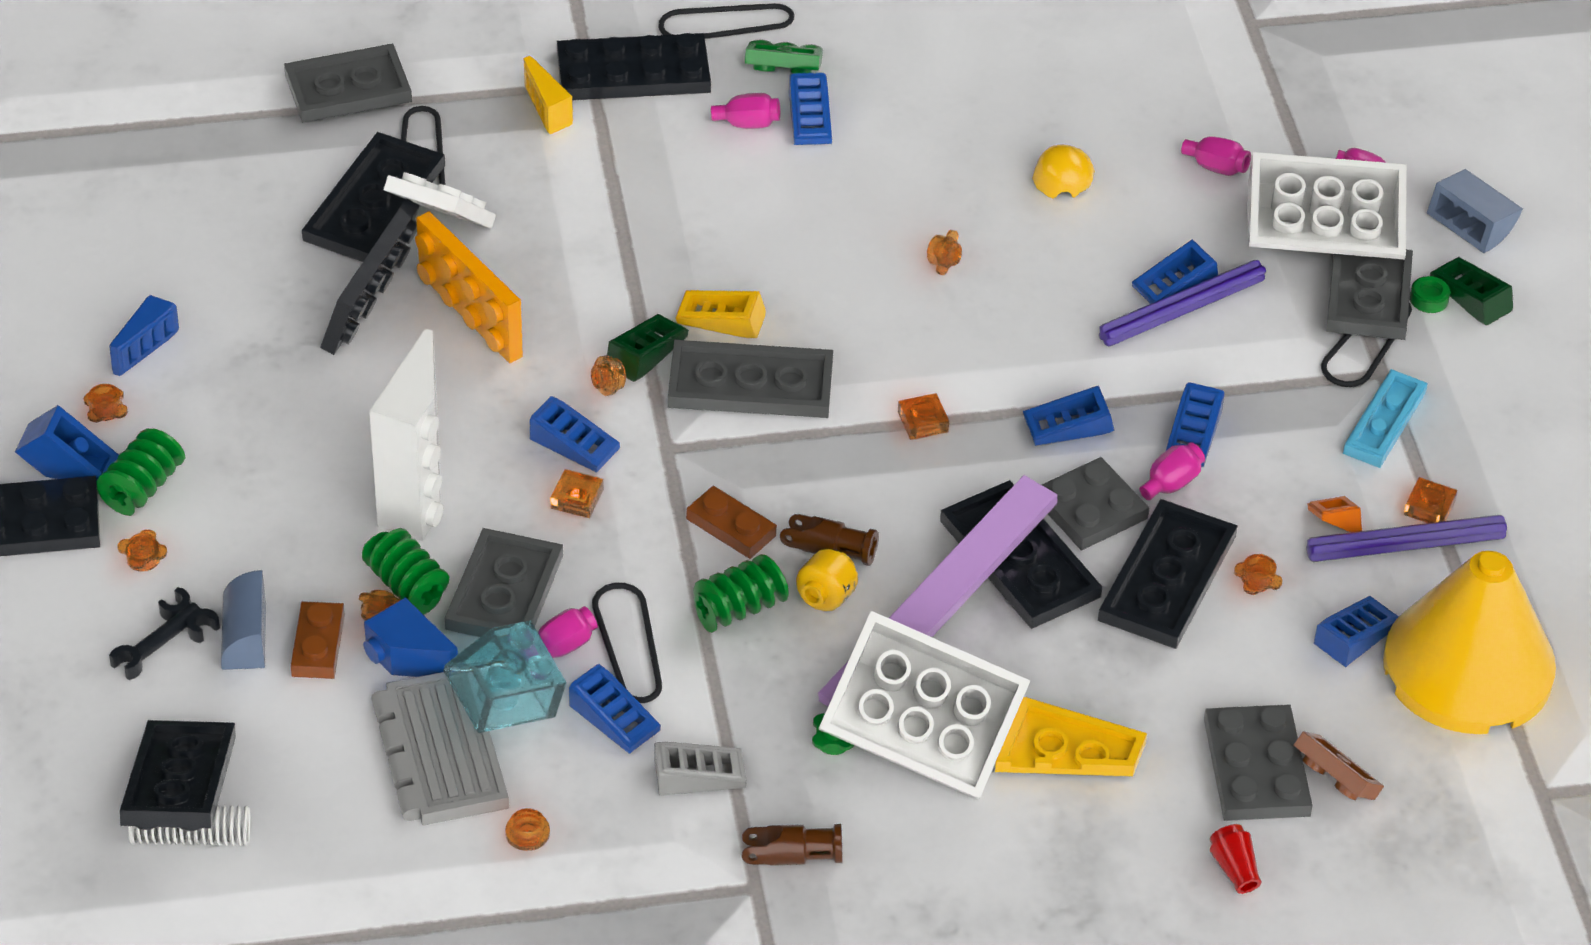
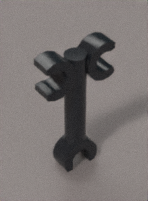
M177 587L174 590L177 605H170L162 599L158 602L159 613L167 622L135 646L121 645L114 648L109 654L111 667L115 669L121 663L129 662L124 666L126 678L128 680L136 678L142 672V661L185 628H188L190 639L197 643L204 641L203 629L200 626L207 625L215 631L219 630L220 624L217 613L211 609H201L196 603H191L189 593L185 589Z

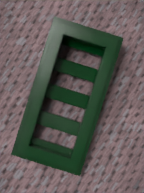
M1459 256L1430 272V276L1440 278L1450 287V297L1484 325L1491 324L1513 310L1512 286ZM1461 274L1463 275L1462 277H1460V278H1458V279H1454V278L1458 277V276L1461 275Z
M657 314L609 341L606 366L617 374L635 382L645 376L673 351L674 340H685L688 337L689 330Z

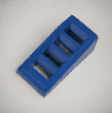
M791 74L789 76V102L794 145L832 144L826 74ZM801 126H822V128H801Z
M1192 239L1132 281V287L1151 304L1217 276V262ZM1192 265L1195 269L1190 271L1187 267ZM1180 272L1184 277L1180 279L1175 273ZM1168 278L1173 285L1169 287L1162 280ZM1155 284L1162 292L1156 295L1148 286Z
M149 295L109 345L113 374L117 376L123 375L178 332L177 306L173 302Z
M1191 382L1186 383L1166 450L1174 445H1185L1178 443L1179 440L1201 445L1200 449L1205 455L1206 462L1222 414L1225 396L1223 390Z
M1099 385L1023 411L1035 446L1099 436L1115 431L1111 414ZM1078 415L1079 418L1072 420L1071 416ZM1062 417L1064 423L1057 425L1055 418ZM1047 420L1049 428L1042 430L1039 421Z
M550 396L530 418V440L596 473L620 449V442L556 397ZM580 437L583 438L578 444L576 443ZM593 444L597 445L598 448L592 454L588 452Z
M1368 596L1329 616L1318 624L1314 644L1344 667H1347L1388 635L1393 623L1399 616L1373 597ZM1370 611L1371 613H1373L1375 616H1377L1379 619H1381V621H1379L1377 618H1375L1373 615H1371V614L1368 613V612ZM1360 618H1363V619L1366 620L1368 623H1370L1372 626H1368L1366 623H1364L1362 620H1360ZM1351 625H1354V626H1355L1356 628H1358L1361 632H1359V631H1357L1356 629H1354ZM1344 631L1346 634H1348V635L1351 636V637H1347V636H1346L1345 634H1343L1342 632Z
M600 664L595 665L572 682L569 687V706L629 754L661 730V725ZM609 700L610 703H608L606 706H604L603 708L600 706L604 702ZM621 711L624 712V714L616 720L613 719V717H615ZM634 721L638 723L628 733L623 730Z

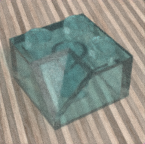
M531 620L491 628L446 663L443 669L478 733L556 717L567 683Z

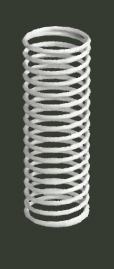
M217 805L214 840H212V827L211 829L208 828L206 841L205 828L201 829L199 841L197 830L193 833L192 841L190 831H187L184 841L183 829L179 828L177 841L176 828L172 827L171 840L169 839V827H165L164 840H162L161 834L162 827H158L156 840L154 835L155 828L151 829L149 840L147 830H144L141 840L140 829L135 826L132 829V826H128L129 842L136 844L139 841L140 844H143L146 841L147 844H150L153 841L157 845L160 841L164 845L167 841L171 845L174 841L178 845L181 841L183 845H186L187 842L190 845H193L194 842L200 845L203 841V844L207 845L210 841V844L214 846L217 841V844L220 846L223 842L226 846L230 842L233 846L237 842L240 846H247L250 838V808L248 805L244 807L242 842L240 836L241 807L239 805L236 812L237 831L235 842L233 837L234 807L232 805L229 809L228 841L226 838L227 807L224 805L222 808V836L220 840V807Z

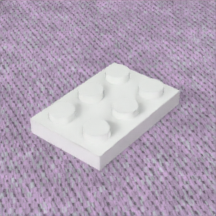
M405 172L402 179L388 175L383 189L401 198H407L422 207L492 229L496 217L495 213L484 209L485 201L476 199L474 196L465 194L458 189L443 184L437 185Z

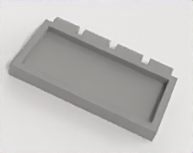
M471 667L386 683L387 690L377 691L372 695L373 707L377 722L380 724L381 737L386 755L388 756L393 782L397 789L401 812L405 820L421 819L422 825H428L509 809L508 793Z

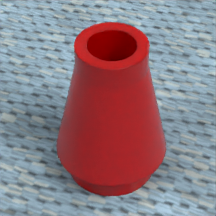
M1240 824L1228 825L1215 831L1210 837L1212 844L1210 853L1234 884L1237 893L1244 894L1257 889L1262 881L1257 870L1251 834L1244 831Z

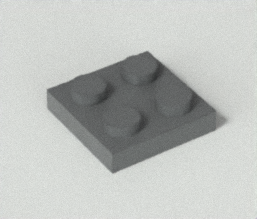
M1102 457L1042 484V486L1057 494V504L1048 515L1081 551L1148 519V505Z

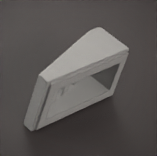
M678 742L654 743V762L659 795L746 788L741 748ZM731 763L732 773L723 772L722 764ZM705 765H713L714 771H706ZM696 766L697 770L689 769L688 767Z

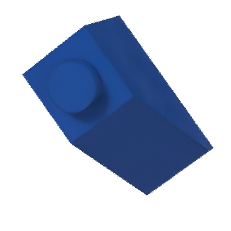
M59 405L28 423L15 450V453L45 477L54 479L96 476L98 480L99 476L107 471L109 465L116 461L119 456L118 453Z
M407 598L400 600L364 622L365 642L363 646L367 656L373 663H380L391 675L420 677L458 669L457 647Z

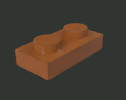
M714 485L687 507L686 519L749 559L776 537L777 525Z
M301 601L291 660L292 677L335 679L345 616L344 603Z
M1303 731L1294 743V746L1305 754L1303 762L1322 775L1325 772L1329 773L1337 780L1334 785L1335 788L1350 799L1357 800L1358 797L1375 800L1384 788L1383 784L1321 735Z

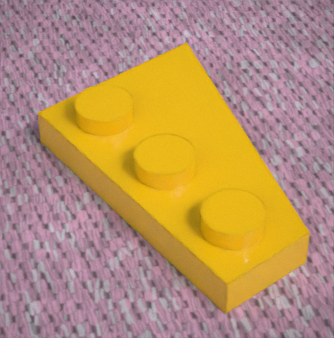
M1023 697L997 757L995 772L1133 777L1146 745L1147 733Z

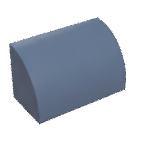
M1464 169L1436 183L1427 214L1481 252L1486 253L1496 247L1510 233L1518 221L1523 208L1467 169Z
M262 570L251 571L236 577L226 586L223 592L222 670L265 668L266 600Z

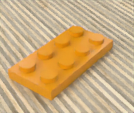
M430 211L416 217L417 235L415 236V242L419 256L417 272L423 283L431 285L440 294L443 302L448 307H453L463 317L466 325L472 330L475 329L486 340L487 345L493 352H498L509 363L523 357L521 299Z

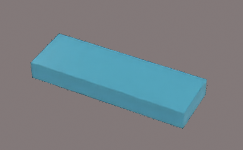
M1391 369L1346 441L1343 454L1381 468L1426 394L1428 383Z

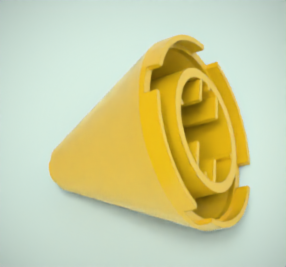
M1495 551L1476 553L1405 610L1393 623L1388 633L1383 656L1385 675H1390L1396 686L1395 695L1410 711L1436 726L1467 734H1488L1490 726L1510 723L1513 729L1532 719L1546 704L1551 694L1556 672L1553 649L1511 561L1505 555Z

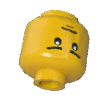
M832 549L820 550L801 567L796 577V587L802 599L814 609L821 611L837 609L855 591L858 584V573L853 561L846 554Z

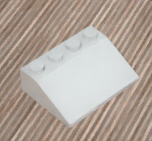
M1253 152L1248 179L1247 199L1249 247L1405 260L1407 164Z
M426 328L369 411L377 525L390 531L398 528L406 529L412 538L421 541L424 540L431 527L438 526L444 511V505L440 503L442 476L440 475L439 458L441 448L438 437L439 418L437 417L433 331Z
M870 611L819 726V730L979 800L1031 680Z

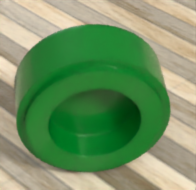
M1425 276L1418 278L1412 284L1410 302L1416 309L1422 312H1441L1448 306L1451 293L1450 287L1446 282L1437 277Z

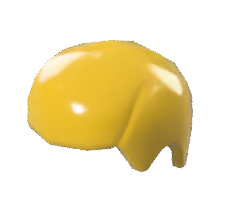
M1060 144L1051 146L1042 153L1035 166L1032 179L1036 188L1050 198H1056L1061 192H1069L1075 198L1080 192L1085 191L1091 186L1095 170L1089 156L1083 150L1074 146Z

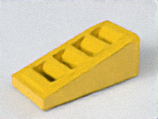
M529 55L523 58L525 88L547 132L553 134L572 125V95L533 57Z
M686 290L676 315L677 324L733 336L758 338L766 310L760 291ZM697 305L702 306L701 311H696Z

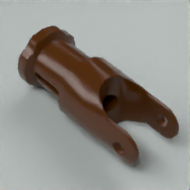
M801 514L792 515L789 518V526L791 528L783 529L780 532L781 542L788 547L814 554L820 550L832 549L842 552L850 558L859 559L863 565L870 566L874 561L879 541V532L875 529L870 528L868 532L847 528L843 522ZM796 520L801 521L802 525H798ZM786 536H790L792 540H788Z
M834 824L833 828L806 829L804 825H770L767 827L747 828L742 833L743 842L749 845L742 851V859L747 864L802 865L805 864L806 860L834 859L835 863H843L841 824ZM750 834L757 835L755 838L749 837ZM750 854H755L756 857H755V858H750L749 855H750Z

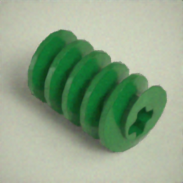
M149 428L140 431L136 439L129 443L126 450L119 454L117 460L109 465L107 471L99 476L97 490L101 499L114 511L132 516L135 512V507H144L148 498L156 493L157 487L163 486L167 477L175 472L176 466L182 465L186 458L184 450L173 437L163 431Z
M398 528L390 532H380L364 544L362 560L380 577L393 594L399 597V600L407 598L423 615L436 607L449 584V575L444 569H440V565L435 559H430L428 552L425 549H421L420 544L416 539L411 538L406 529Z
M763 554L756 556L752 561H743L738 567H729L724 570V573L717 572L711 575L709 580L703 578L697 581L693 588V599L698 618L703 627L711 633L717 630L716 618L722 626L727 627L732 622L731 613L737 620L741 621L746 618V608L755 615L761 610L760 601L769 609L775 605V596L779 601L785 602L789 595L788 584L782 571L774 560Z

